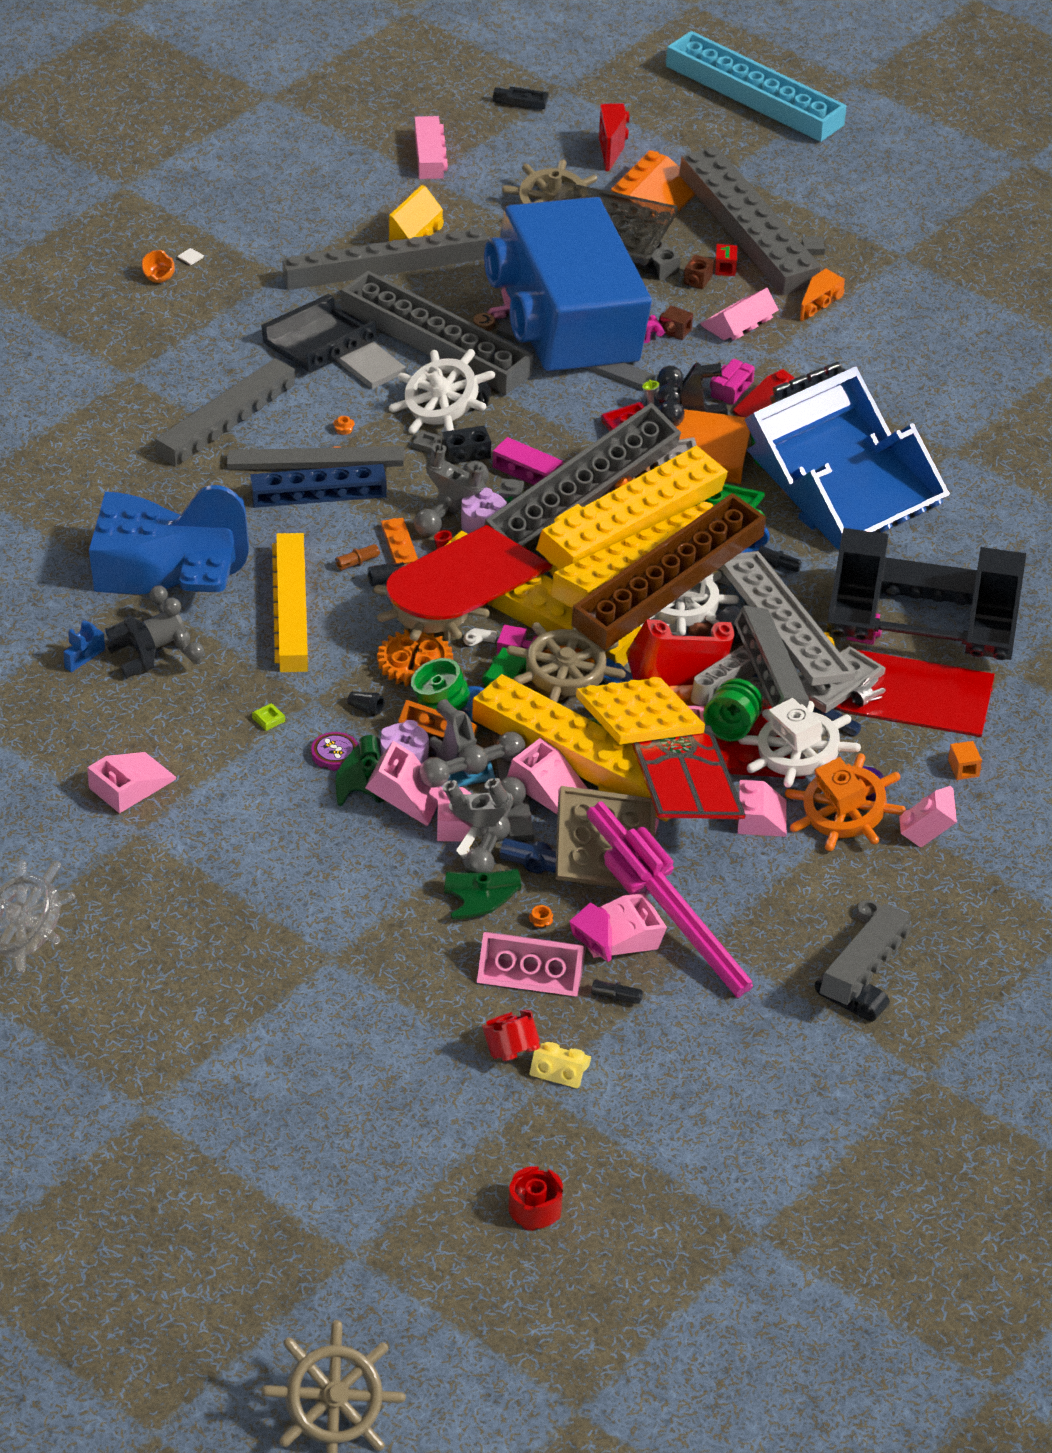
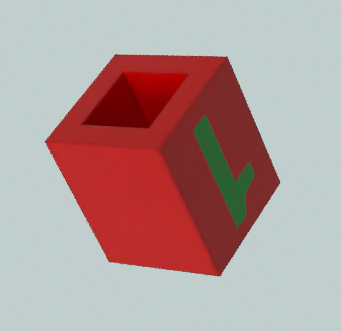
M717 244L715 275L736 276L737 245Z

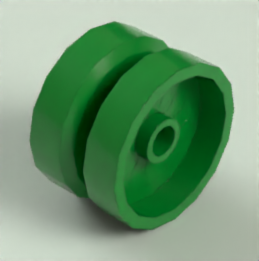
M438 658L421 665L411 678V686L418 698L419 704L436 710L438 708L437 704L441 700L447 699L454 708L460 711L470 698V689L463 678V673L457 662L452 659Z

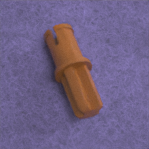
M376 544L359 550L355 548L348 554L336 557L335 561L338 562L335 563L340 571L355 565L361 566L363 562L378 557L380 550Z

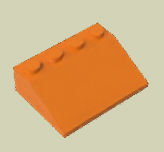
M649 150L611 189L610 210L664 228L696 194L680 177V167L668 156Z

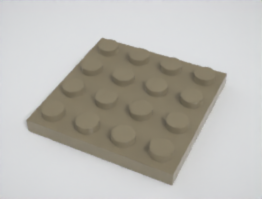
M560 786L558 789L555 879L625 889L605 865L604 855L607 850L612 849L611 845L587 818L586 812L590 807H594L597 802L602 801L627 831L633 828L637 831L638 828L645 827L655 838L656 810L652 799Z

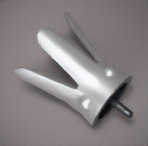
M868 677L861 686L851 692L852 703L863 707L869 701L882 698V696H876L886 691L885 688L875 691L871 689L878 681V677H874L870 681V677Z

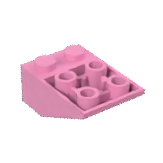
M541 738L512 759L507 777L518 778L524 783L527 795L557 815L558 789L560 786L588 789L562 753Z
M392 741L380 757L366 789L428 826L438 806V788H430L422 782L419 772L422 764L414 753Z
M146 752L105 756L87 767L89 789L118 813L125 811L176 780L172 773Z
M645 893L625 895L601 906L610 915L612 955L656 950L659 948L667 927ZM588 948V950L594 958L600 957L598 954H596L594 951Z

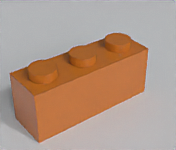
M406 700L398 722L404 723L407 720H414L427 734L439 736L443 739L447 725L445 718L435 709ZM471 722L475 736L478 725Z

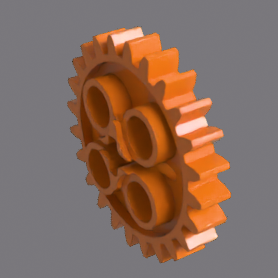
M404 629V634L395 632V637L389 635L388 641L383 640L382 646L378 647L377 663L378 668L382 669V675H388V680L395 678L396 684L403 681L405 687H407L411 683L413 674L421 665L438 658L453 660L452 647L448 646V641H442V636L435 638V633L428 635L426 632H422L417 641H412L410 639L411 633L407 629Z

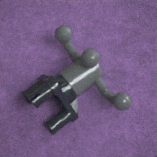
M154 586L150 591V599L157 603L160 614L143 622L130 615L123 618L122 622L105 628L108 640H105V644L108 645L107 648L111 654L128 645L130 647L133 646L139 654L138 658L120 665L126 679L143 670L147 672L153 669L155 650L172 641L192 663L200 664L202 661L204 647L198 642L190 643V634L186 631L179 614L181 603L176 598H167L168 592L163 586Z

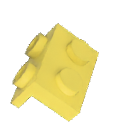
M545 1042V1044L542 1043L538 1050L534 1051L530 1075L573 1088H579L583 1072L590 1065L591 1056L584 1055V1052L578 1049L566 1050L560 1048L556 1043Z

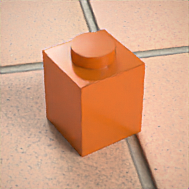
M967 741L950 744L948 762L956 780L980 777L982 759L974 742Z

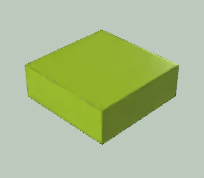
M272 703L252 712V718L265 731L285 722V715Z

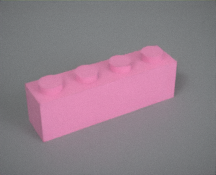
M439 116L415 117V141L419 179L444 178V171H447L443 124L439 123Z

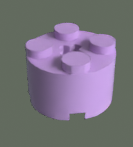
M484 488L476 495L462 498V530L469 534L483 527L485 520L504 507L506 501L500 495L492 492L490 488Z
M407 720L404 723H397L382 729L381 756L392 741L414 753L421 764L428 759L429 737L427 732L418 726L416 721Z

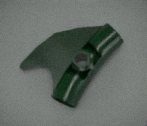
M374 735L362 736L359 739L358 745L346 757L336 773V796L339 806H343L349 794L354 791H361L371 796L378 803L386 801L366 789L368 781L381 757L380 739Z
M518 869L483 873L447 871L444 894H453L464 902L462 907L451 913V919L471 918L492 913L507 902L517 891H521V878Z

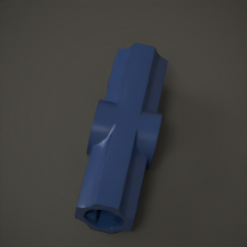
M504 838L499 858L523 864L532 873L540 874L544 870L555 873L556 851H553L547 843L536 841L530 845Z

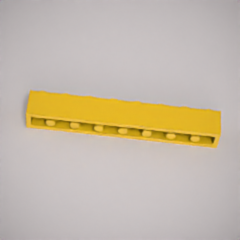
M276 533L277 543H272V556H277V558H272L273 571H277V573H273V586H278V588H273V601H278V603H273L274 617H278L274 618V632H279V634H274V648H279L275 649V663L280 664V672H308L304 533Z

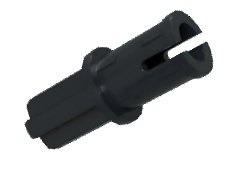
M760 546L758 550L764 559L776 568L780 566L794 572H799L801 568V560L784 554V551L780 550L778 552L764 546Z
M595 979L592 985V995L611 998L613 1002L621 1000L640 1004L643 998V990L623 986L621 982L614 984Z

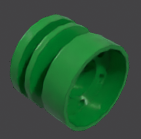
M729 679L724 681L705 706L703 713L705 725H711L714 735L719 739L737 741L744 738L762 712V695L753 684L746 680Z

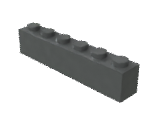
M743 605L734 624L771 707L773 708L794 698L800 705L803 704L807 708L809 697L805 692L769 610Z
M884 903L825 971L820 994L846 1005L854 997L857 998L861 993L862 987L864 985L868 986L872 975L874 973L878 974L882 963L888 962L892 951L898 950L902 939L908 938L912 926L909 925L911 914Z

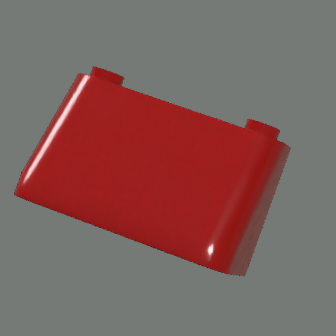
M646 619L626 651L633 680L658 677L668 686L693 685L694 678L698 674L730 654L734 638L731 622L715 623L711 629L712 637L672 635L669 626L665 622Z

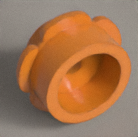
M340 416L334 420L333 426H335V431L338 434L347 435L352 432L355 423L348 416Z
M545 905L535 906L529 915V921L533 922L535 927L542 928L553 923L551 909Z

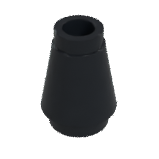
M352 691L348 696V704L373 716L382 712L384 697L380 696L377 692Z

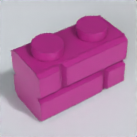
M734 358L728 365L724 364L722 366V377H712L710 381L711 396L733 405L754 382V366L747 363L743 364L742 361Z

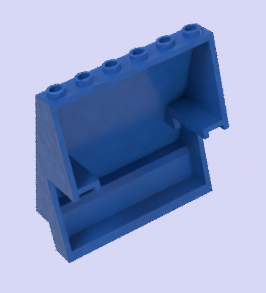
M857 367L754 412L744 419L756 442L747 451L837 549L840 548L843 528L871 532L880 530L882 533L892 528V523L895 521L899 525L909 520V515L912 513L918 516L927 511V506L930 505L931 508H934L944 503L942 498L949 495L914 424H910L901 431L898 430L891 434Z

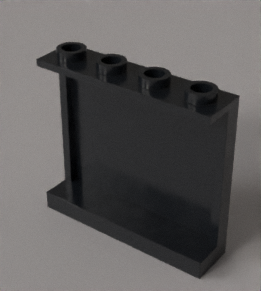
M330 294L324 295L261 325L264 344L309 372L377 340L376 323L374 320L362 325L336 309L334 296Z

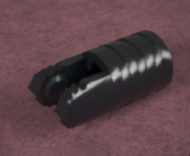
M405 563L369 566L367 574L371 586L387 584L390 575Z

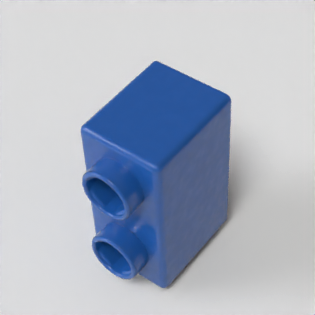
M599 197L507 206L503 214L500 237L489 238L486 242L484 265L486 276L491 286L494 288L505 287L510 297V322L517 341L521 343L531 342L542 367L546 371L640 361L652 299Z

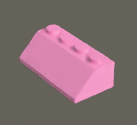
M483 932L477 983L578 996L586 945Z

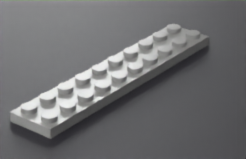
M759 551L740 553L720 567L749 606L769 610L790 659L811 686L854 681L855 671Z

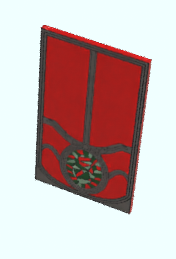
M705 725L704 733L632 743L658 818L745 819L746 814L711 725Z

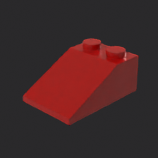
M624 103L600 104L598 137L605 171H610L625 147V140H628L626 123H629V111L625 110Z
M784 369L767 376L733 409V413L738 417L747 418L754 412L772 405L770 396L773 395V387L785 382L789 383L795 377Z

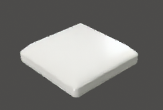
M190 248L178 255V258L192 265L202 259L203 255Z

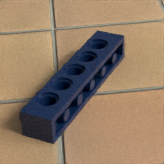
M383 464L250 474L253 508L387 497V480Z

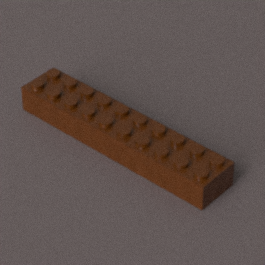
M731 493L573 606L571 625L603 650H607L643 624L646 619H650L764 536L766 517L734 493Z

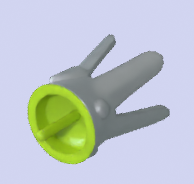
M649 379L648 382L642 385L644 407L646 396L648 404L651 402L654 404V396L657 398L659 383Z

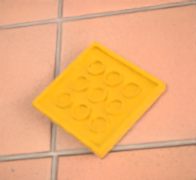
M651 677L650 679L630 680L629 682L622 683L612 682L607 685H589L584 688H577L576 698L619 745L704 733L705 724L661 678Z

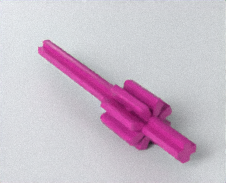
M602 801L597 802L594 807H590L586 812L587 818L612 847V849L605 852V865L630 895L651 894L736 998L743 996L745 992H749L753 987L752 980L666 878L674 870L673 860L645 827H640L637 831L634 828L627 831Z

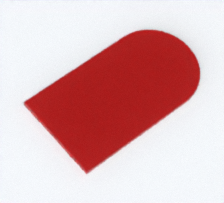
M485 525L393 572L388 578L386 592L390 601L397 608L410 615L431 620L453 619L463 616L551 570L553 565L492 527Z
M857 650L885 667L884 675L878 678V681L871 689L875 691L885 688L886 691L876 696H882V698L869 701L863 707L852 703L853 700L849 697L834 707V709L858 716L982 737L989 700L993 691L994 673Z

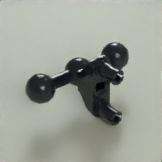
M697 362L691 367L685 378L682 371L676 366L668 365L659 371L657 375V382L660 387L657 393V400L660 404L659 410L675 427L682 423L685 416L684 409L728 415L727 402L711 405L705 403L702 386L703 378L722 377L721 362L709 365H701V363Z

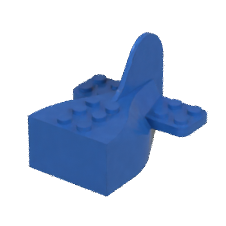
M210 485L200 489L180 515L141 497L105 491L89 548L94 592L148 594L154 586L160 585L168 589L178 584L185 591H223L226 588L229 575L238 572L244 566L248 557L249 538L244 500L227 487Z

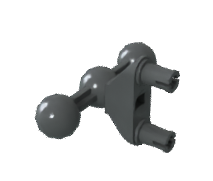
M440 443L432 445L431 458L426 462V471L438 488V503L432 509H423L416 514L414 527L421 536L430 537L435 535L442 526L441 518L447 512L453 513L460 510L462 498L476 495L484 489V485L489 478V472L482 462L471 461L461 469L444 460L446 452L444 445L442 447Z
M443 699L437 704L438 708H436V711L447 721L444 738L442 741L439 736H434L429 740V749L437 758H429L422 763L419 769L420 778L428 787L439 788L448 781L450 774L464 771L469 775L479 774L485 770L488 761L497 758L511 762L514 757L526 749V743L520 734L505 732L499 736L496 745L485 749L478 746L470 718L464 711L454 708L447 699Z
M507 777L501 781L499 778H495V780L491 778L485 783V788L489 793L463 794L455 780L444 783L442 789L449 798L451 812L456 817L475 825V827H479L483 836L479 847L470 849L464 857L463 864L467 873L493 871L495 862L491 854L495 843L503 841L509 835L510 822L507 816L510 809L520 805L525 799L526 789L524 783L518 778Z

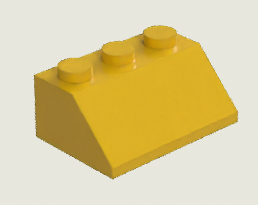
M421 185L389 215V242L429 236L442 228L444 224V219L442 218L443 209L426 186Z

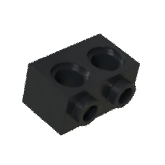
M485 425L442 432V446L446 447L445 457L447 462L456 464L491 458V439Z

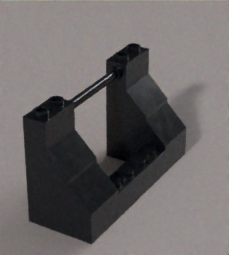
M843 528L827 621V632L835 637H853L863 641L873 640V633L878 632L880 629L883 631L962 641V644L966 645L965 654H970L974 657H992L996 660H1011L1027 553L980 547L977 570L887 558L889 534ZM881 592L893 596L905 595L914 599L926 598L936 602L947 601L958 605H972L968 631L963 630L962 633L880 621V618H876Z

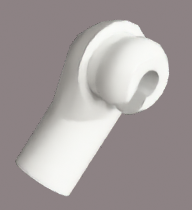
M474 628L465 633L463 641L468 646H475L482 641L495 643L497 632Z

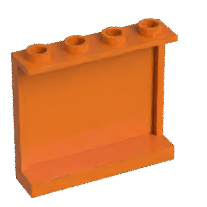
M684 409V419L676 427L681 432L679 440L694 437L696 445L728 471L725 482L741 484L743 466L751 433L744 421L746 418Z

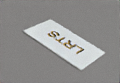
M473 825L456 851L463 859L470 849L479 847L483 838L480 828Z

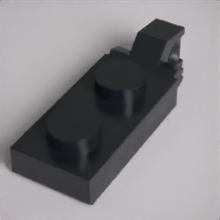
M510 86V89L495 87L493 91V102L543 110L546 108L549 97L548 92Z

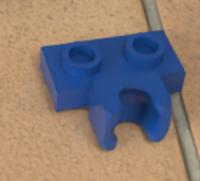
M85 620L82 621L81 630L77 634H75L73 629L69 630V643L72 646L64 651L65 669L73 672L105 650L104 633L92 623Z

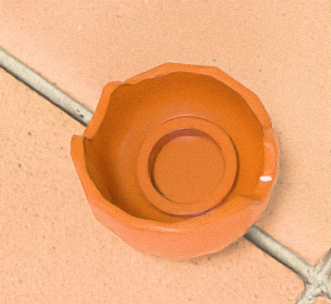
M162 250L151 251L142 259L144 275L154 283H164L175 272L172 258L168 257Z

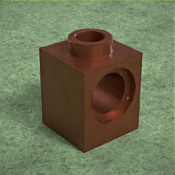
M694 254L685 267L684 284L704 289L713 276L714 260Z
M670 305L659 317V323L665 331L664 334L683 340L692 330L693 313Z

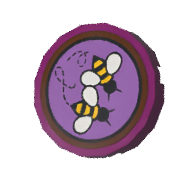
M325 733L313 741L311 746L312 759L319 767L323 768L325 766L328 767V770L336 771L358 745V742L346 733Z

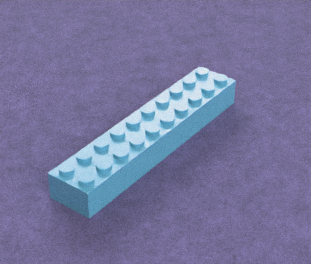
M693 31L667 46L666 67L820 142L845 125L847 105Z

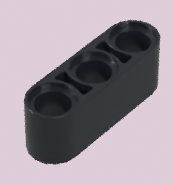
M824 973L814 984L815 990L819 995L869 1022L875 1021L890 1004L888 995L871 984H868V986L864 985L860 995L857 998L854 997L848 1005L820 994Z

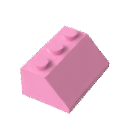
M765 288L739 300L700 324L722 340L730 337L732 340H735L744 335L742 331L745 329L749 332L758 327L757 322L761 321V323L772 319L773 316L771 314L778 311V308L768 288Z

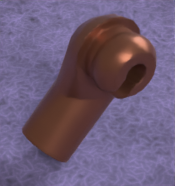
M706 621V623H694L688 627V634L707 637L711 632L713 624L709 621Z

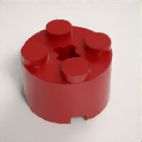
M519 1010L521 1014L519 1016L513 1015L512 1012L486 1021L487 1025H482L488 1049L493 1059L502 1057L503 1061H508L516 1058L518 1052L524 1050L532 1052L540 1048V1038L531 1010Z
M530 1166L517 1171L512 1177L509 1186L508 1210L512 1219L522 1225L527 1231L550 1226L559 1220L563 1199L562 1180L554 1171L549 1169L547 1171L539 1170L537 1166Z

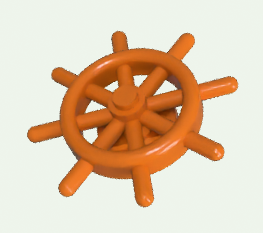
M862 753L857 754L853 766L849 763L845 764L841 757H838L815 769L816 777L809 783L805 791L787 789L785 791L787 798L804 801L806 817L792 823L790 830L797 832L812 825L817 831L828 836L825 844V849L828 852L834 850L838 838H852L862 834L866 836L871 844L875 845L879 842V837L873 831V828L879 824L884 814L902 815L906 811L904 806L888 804L885 787L899 781L901 776L898 772H893L879 779L873 772L862 768L865 761V755ZM873 793L876 795L875 802L866 800L867 796ZM815 802L829 804L818 811L814 807ZM857 809L869 810V812L862 816ZM836 812L834 821L825 818ZM850 816L853 821L844 822L845 817Z

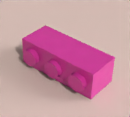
M509 437L493 450V468L532 485H535L563 465L562 460Z

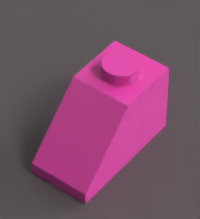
M590 902L569 921L572 934L576 939L609 962L612 959L610 915L604 908H598Z

